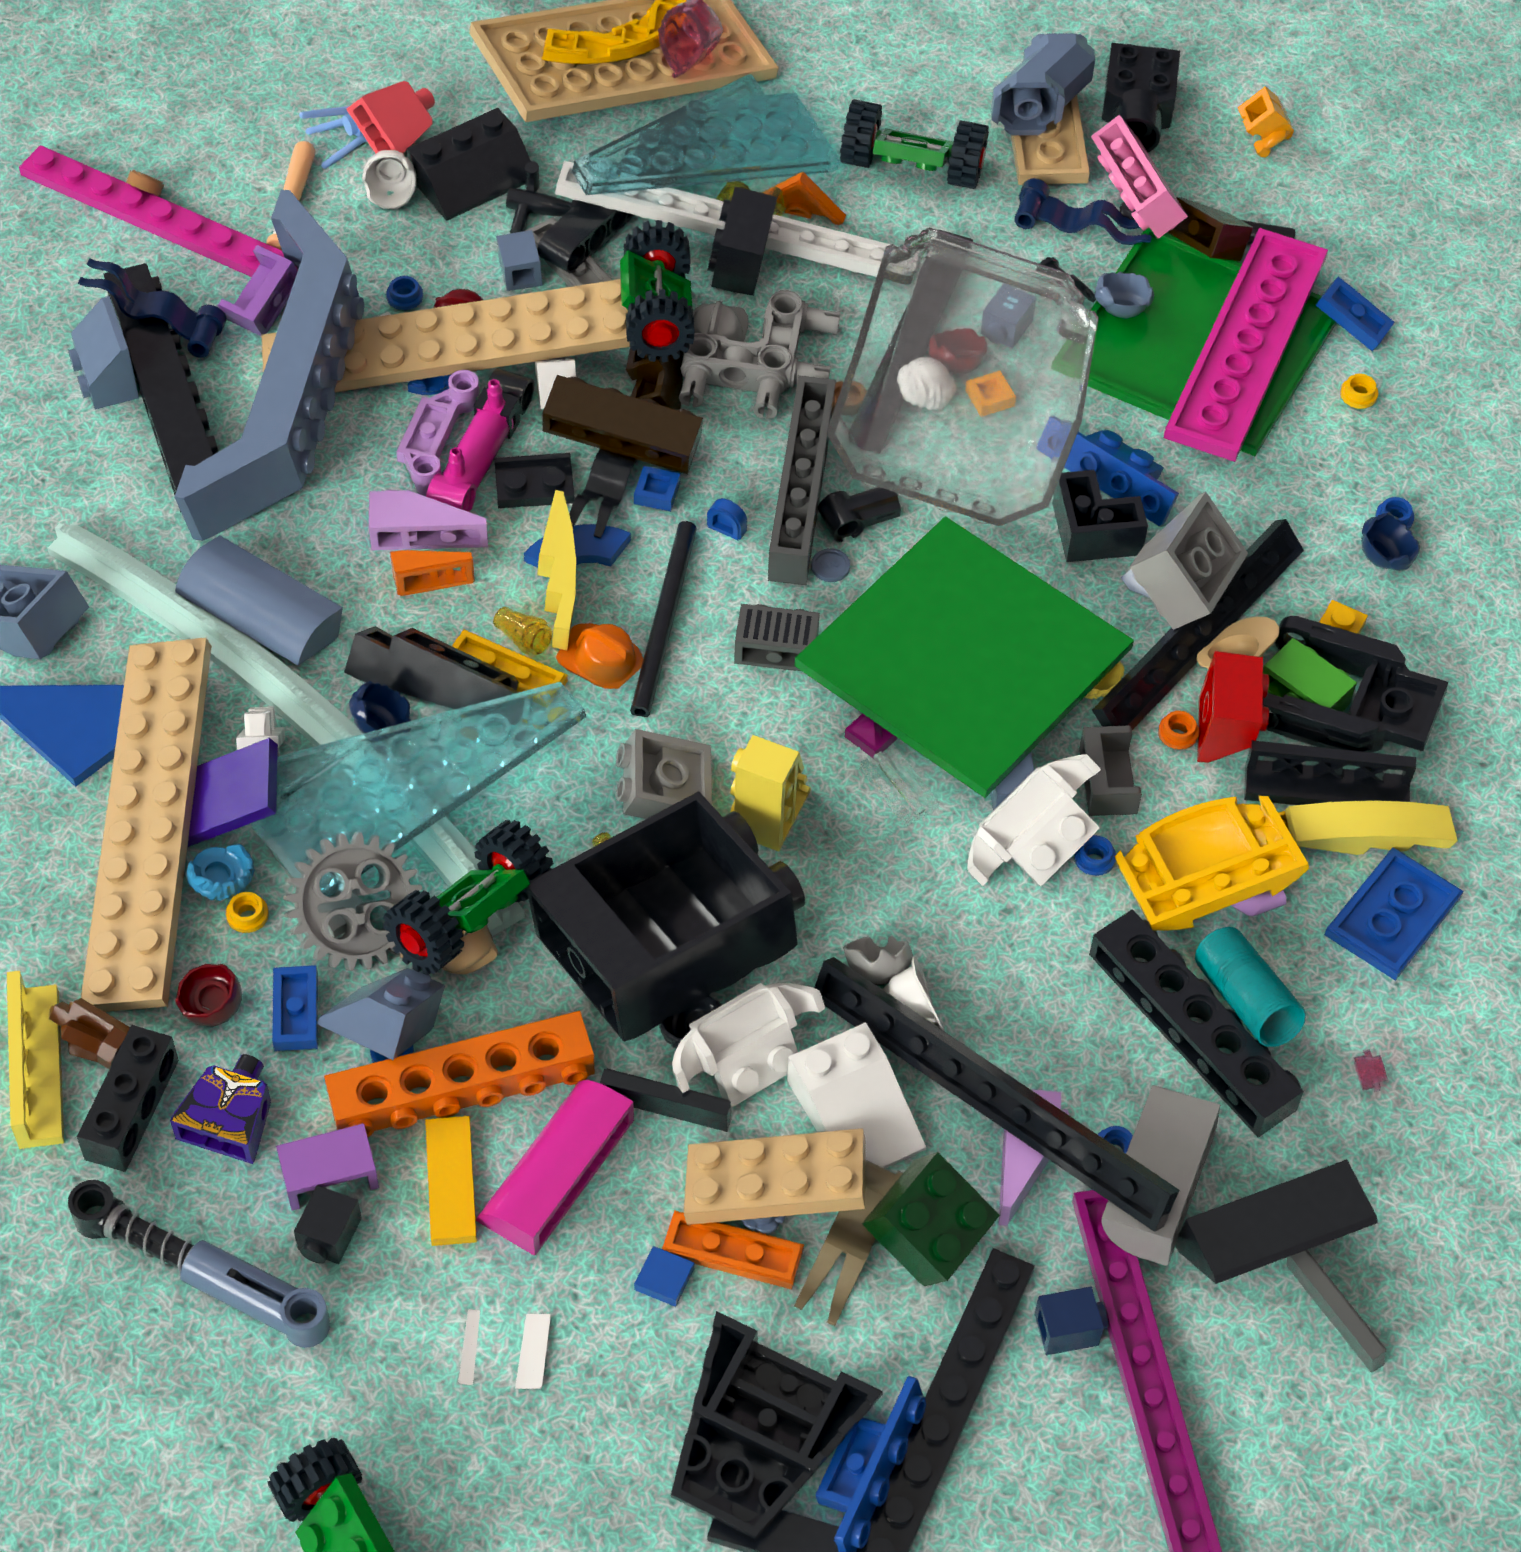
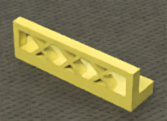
M12 971L7 972L10 1126L19 1149L63 1144L64 1123L60 1025L49 1019L51 1006L59 1003L58 987L55 984L26 988L21 972Z

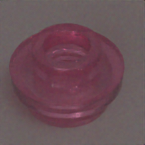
M1370 1049L1363 1050V1055L1353 1057L1362 1091L1373 1089L1374 1092L1381 1091L1380 1082L1387 1080L1382 1058L1380 1055L1372 1057Z

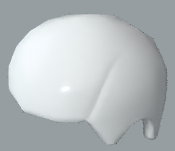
M381 150L369 157L362 175L369 201L382 209H398L409 203L417 183L416 171L410 159L396 150ZM388 191L394 192L392 195L389 196L387 194Z

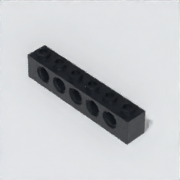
M1132 909L1093 935L1089 953L1091 958L1258 1138L1297 1111L1304 1092L1297 1078L1290 1071L1283 1070L1272 1058L1268 1047L1263 1046L1257 1039L1255 1040L1243 1027L1237 1014L1231 1009H1226L1219 1002L1209 984L1203 979H1198L1187 968L1183 957L1176 950L1170 949L1158 937L1157 931L1151 929L1147 920H1142ZM1134 958H1142L1148 962H1140ZM1162 988H1171L1176 992H1167ZM1190 1018H1199L1203 1020L1204 1023L1195 1022ZM1218 1048H1227L1231 1050L1233 1053H1224L1220 1051ZM1247 1079H1256L1260 1081L1262 1085L1253 1084L1249 1082Z

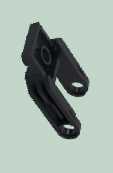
M1288 616L1281 620L1279 636L1274 642L1279 650L1293 638L1288 633H1295L1304 639H1296L1297 641L1315 650L1320 657L1337 669L1363 678L1349 714L1288 695L1280 697L1267 693L1266 698H1263V707H1268L1272 713H1269L1266 730L1322 748L1373 753L1382 750L1385 741H1390L1424 751L1447 692V681L1410 671L1405 665L1406 658L1395 644L1298 616Z

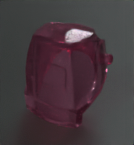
M686 0L671 7L663 17L661 27L658 29L659 43L666 61L674 71L671 75L674 79L703 61L721 40L720 37L724 30L714 10L702 0Z

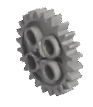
M355 832L351 844H349L345 834L340 833L336 835L335 847L328 839L320 840L322 853H318L312 848L307 849L306 854L311 862L309 864L295 862L294 864L301 873L300 878H287V882L296 887V892L284 895L283 899L295 903V909L286 912L284 915L287 918H297L299 922L290 930V933H304L306 937L301 942L300 948L307 949L315 945L316 949L313 959L319 961L326 954H329L328 966L336 968L342 958H344L345 969L349 971L354 970L357 959H359L362 967L367 970L371 969L373 956L382 964L388 963L385 950L389 949L395 953L392 949L395 943L388 942L386 934L389 931L384 928L377 930L371 925L370 913L377 906L383 907L387 913L390 908L415 890L421 891L423 889L421 885H410L409 879L417 873V870H403L402 865L406 862L408 856L401 854L393 858L391 856L395 847L393 843H387L379 849V836L372 835L368 842L364 844L362 832ZM369 864L374 865L379 872V881L372 888L366 887L361 879L362 870ZM326 873L333 874L338 881V889L330 897L325 896L320 890L319 882ZM385 890L390 892V897L387 899L356 905V911L352 907H341L321 913L317 910L320 904L349 899L352 897V893L354 895H370ZM337 914L342 916L347 924L345 934L338 939L333 938L328 931L330 919Z

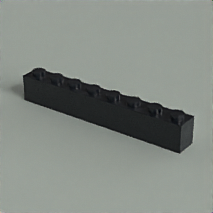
M147 263L123 268L132 285L139 291L145 293L163 291L159 277H151ZM109 272L103 273L104 279L117 284L126 299L129 300L120 280ZM107 291L125 338L133 373L175 495L185 465L196 466L219 452L214 436H206L205 431L210 430L208 418L204 408L197 409L196 404L200 403V397L195 381H187L186 377L191 376L186 355H178L177 351L182 350L179 335L174 329H169V323L163 319L156 317L133 319L127 317L121 312L113 295Z

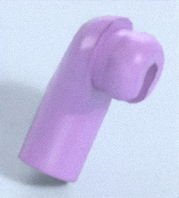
M1282 890L1272 897L1271 893L1266 891L1231 906L1248 916H1256L1286 905V895Z

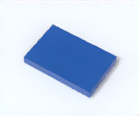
M1392 847L1326 928L1324 935L1396 981L1457 904L1464 891Z

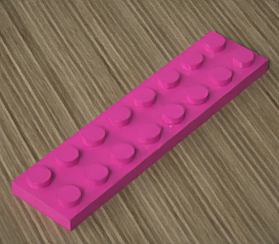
M1259 228L1168 421L1163 438L1233 462L1236 461L1325 263L1328 249Z

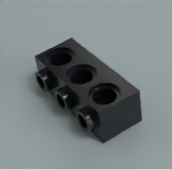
M131 1025L77 1135L84 1160L119 1171H127L179 1062L172 1036Z

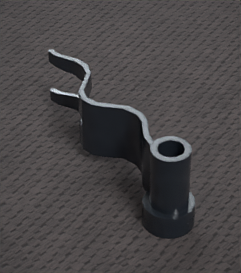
M603 449L598 451L592 464L586 487L581 494L576 496L569 513L572 528L586 504L603 497L594 537L602 538L612 510L621 503L629 475L634 464L638 461L637 459Z

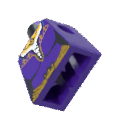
M242 1054L233 1071L215 1065L207 1067L170 1119L175 1139L253 1164L271 1105L268 1085L258 1079L264 1068L263 1063L251 1055Z

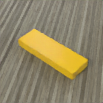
M463 629L452 645L454 648L514 675L519 682L517 691L527 694L529 702L547 710L568 682L567 674Z
M470 1116L425 1119L432 1246L475 1243L477 1242Z

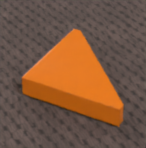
M804 172L761 192L776 196V206L785 207L784 213L810 219L813 214L828 217L836 225L843 224L846 214Z

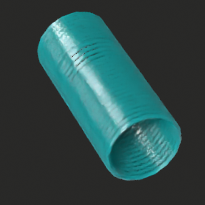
M1223 927L1209 933L1200 942L1195 953L1197 966L1260 1044L1265 1047L1280 1046L1292 1040L1301 1031L1306 1019L1304 1007L1245 936H1243L1241 931L1235 927Z

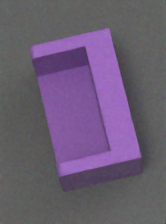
M257 245L253 252L260 262L259 267L234 304L221 299L218 307L225 313L227 320L261 336L269 331L287 303L298 270L292 261Z
M364 1123L276 1146L291 1211L300 1209L297 1194L315 1190L317 1185L327 1187L367 1176L370 1191L379 1188L376 1168Z

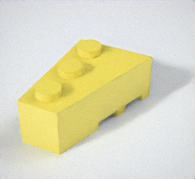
M752 735L746 748H739L732 761L731 771L735 772V778L730 794L735 796V800L730 813L736 811L746 820L756 838L757 844L779 852L811 789L809 786H806L807 776L802 774L804 766L800 752Z

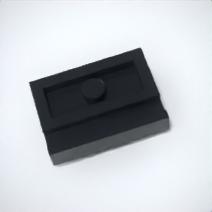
M570 453L494 458L498 509L552 505L555 490L563 491L566 504H573L574 487Z

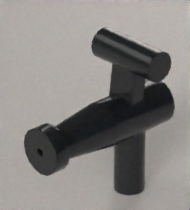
M530 161L525 165L526 190L510 187L507 193L506 208L516 210L510 234L525 231L530 213L563 216L579 202L578 200L568 202L536 192L539 190V165L534 161Z

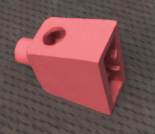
M402 81L364 95L346 108V110L375 154L381 150H396L404 153L433 124V119L427 110L434 106L435 100L428 89L421 88L414 92L408 82Z

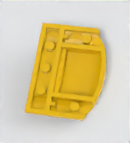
M1259 796L1261 805L1237 804V797H1229L1208 801L1180 810L1155 822L1135 836L1137 844L1125 857L1121 850L1115 855L1116 863L1152 930L1169 931L1193 928V920L1269 891L1273 897L1309 870L1307 860L1268 796Z

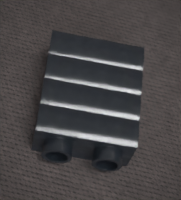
M699 791L529 881L530 885L526 887L536 936L624 1042L647 1033L666 1018L690 1009L712 992L731 986L747 976L755 968L772 963L795 948L798 943L794 911L805 905V896L797 877L788 865L779 861L768 867L758 856L759 850L756 838L746 820L738 812L733 811L722 817Z

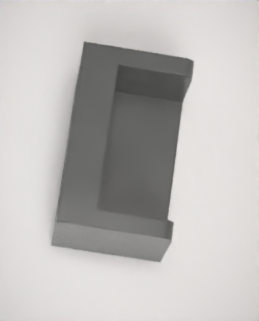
M1131 726L1083 727L1079 747L1080 755L1087 754L1101 768L1096 775L1084 782L1089 816L1138 814L1142 794L1141 788L1134 786L1129 756L1132 738Z

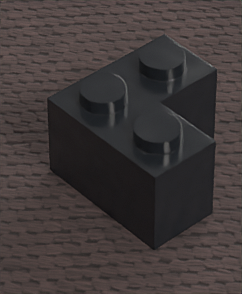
M735 186L732 199H724L719 221L726 223L724 230L716 229L707 271L714 272L711 287L754 296L777 202L776 196Z
M1095 470L1057 473L1052 505L1066 562L1137 556L1144 547L1148 530L1141 497L1102 499Z

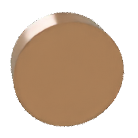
M136 170L130 171L126 183L157 196L161 195L164 187L162 181Z

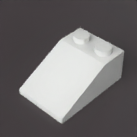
M866 1022L788 1057L787 1082L817 1132L863 1128L866 1139V1160L884 1169L926 1150V1145L887 1056Z

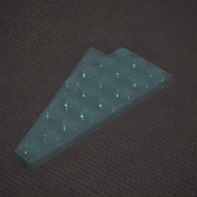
M749 74L697 100H692L687 105L576 159L572 173L585 195L795 176L801 172H804L806 175L828 173L838 170L841 160L796 93L765 95L753 75Z
M561 682L278 756L276 814L249 825L291 878H300L301 873L294 866L295 862L306 864L311 862L306 854L307 849L312 848L318 853H322L320 840L328 839L335 847L336 835L340 833L345 834L349 844H351L355 832H362L364 844L368 842L372 835L379 836V849L387 843L395 844L393 852H395L586 718L585 709ZM366 865L365 868L362 870L361 875L369 869H371L374 865ZM326 873L321 877L319 882L321 892L327 897L334 895L338 889L337 878L331 873Z

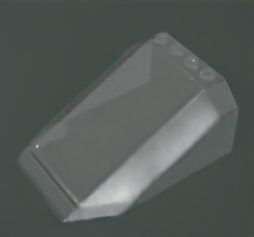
M927 228L920 231L918 235L907 237L904 244L899 247L894 244L886 246L826 433L851 477L860 480L866 486L872 488L881 487L896 492L905 499H917L932 504L941 511H953L969 516L981 524L990 523L1002 526L1049 507L1082 423L1098 324L1096 313L1086 310L1084 307L1085 297L1075 287L1072 277L1068 273L933 228Z

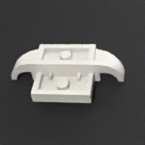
M1087 754L1055 760L1036 768L978 825L979 828L969 852L968 872L983 886L989 881L991 874L1003 862L1007 863L1012 858L1038 886H1042L1100 829L1072 798L1077 794L1076 790L1086 780L1096 775L1101 768Z
M759 983L689 1024L691 1030L680 1041L672 1061L673 1072L679 1089L682 1093L689 1090L688 1082L701 1071H705L711 1076L714 1075L721 1097L730 1100L731 1107H734L786 1076L788 1057L798 1053L791 1029L797 1026L795 1016L808 1011L819 1013L826 1009L820 990L793 983L770 985Z

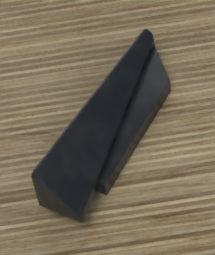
M376 626L356 633L344 673L360 681L379 682L381 685L387 684L394 691L513 727L520 724L529 698L527 694L517 691L519 682L514 675L414 628L393 636Z

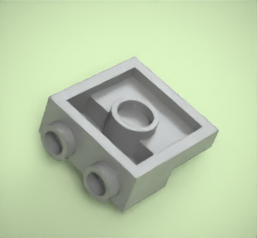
M635 729L626 743L620 744L616 754V766L623 768V777L620 778L617 784L616 800L623 802V814L647 819L698 791L712 805L711 745Z

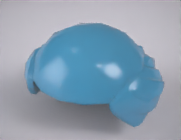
M233 844L227 846V848H206L198 853L193 861H189L186 870L187 882L195 892L200 893L209 900H230L240 892H245L247 885L251 882L254 875V861L241 844Z

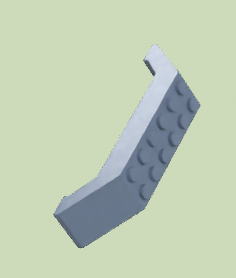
M281 189L271 220L284 258L292 261L295 267H297L298 272L242 437L196 466L185 465L174 497L191 536L195 540L203 541L215 536L303 488L307 473L311 474L314 469V452L317 442H322L324 438V421L327 412L331 411L334 407V390L337 381L342 380L344 376V358L347 350H351L354 345L356 322L361 320L364 314V299L359 296L357 277L355 274H352L347 257L290 190Z

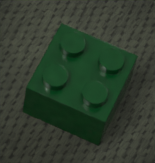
M935 1152L915 1159L861 1224L919 1283L926 1287L948 1281L1000 1215L939 1152Z

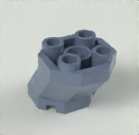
M1047 33L1035 36L1031 40V45L1024 49L1023 62L993 89L991 104L992 120L997 125L998 122H1001L1004 125V130L1010 135H1040L1046 131V125L1054 120V125L1061 121L1064 106L1086 87L1093 78L1095 52L1087 44V39L1082 34Z

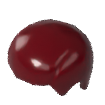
M203 964L189 970L179 982L175 1002L182 1015L190 1022L199 1026L215 1027L227 1022L238 1011L242 1000V989L236 975L225 964Z

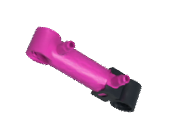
M499 368L493 371L487 388H483L474 404V417L458 446L450 450L449 462L442 474L438 473L432 478L426 497L467 512L471 511L479 485L506 438L511 439L521 421L520 414H525L532 401L535 386L532 378Z

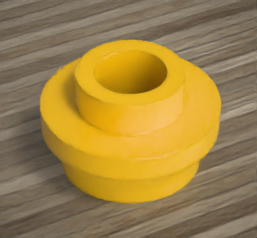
M1354 374L1342 384L1340 395L1347 405L1353 408L1364 409L1375 404L1378 397L1376 382L1370 376Z
M241 892L235 895L226 908V919L229 926L241 933H251L259 930L265 925L269 917L267 903L253 892ZM245 911L254 912L253 915L248 917L240 916Z

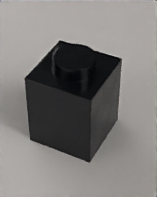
M317 1185L294 1229L295 1240L300 1253L315 1263L323 1264L328 1260L340 1264L362 1219L358 1200Z

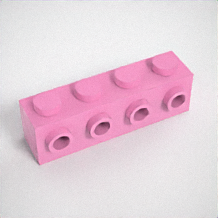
M1120 115L1091 136L1101 152L1097 156L1098 160L1109 173L1110 180L1121 193V198L1133 212L1131 213L1133 218L1143 231L1150 228L1159 239L1188 217L1145 147Z

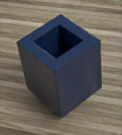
M1092 1286L1038 1296L1034 1314L1046 1355L1099 1346L1103 1329L1108 1328V1318L1103 1302H1096Z

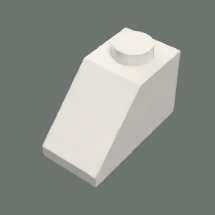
M571 356L534 362L539 407L541 409H544L557 375L567 378L576 377L575 360Z

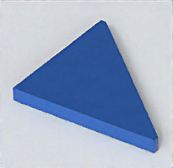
M124 685L0 686V719L76 787L114 758Z

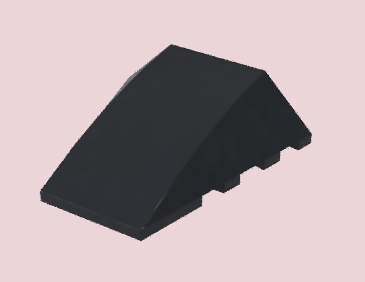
M716 1311L709 1346L706 1350L703 1371L698 1391L695 1394L692 1415L687 1434L685 1435L671 1497L756 1540L883 1395V1391L842 1371L835 1381L759 1344L757 1330Z

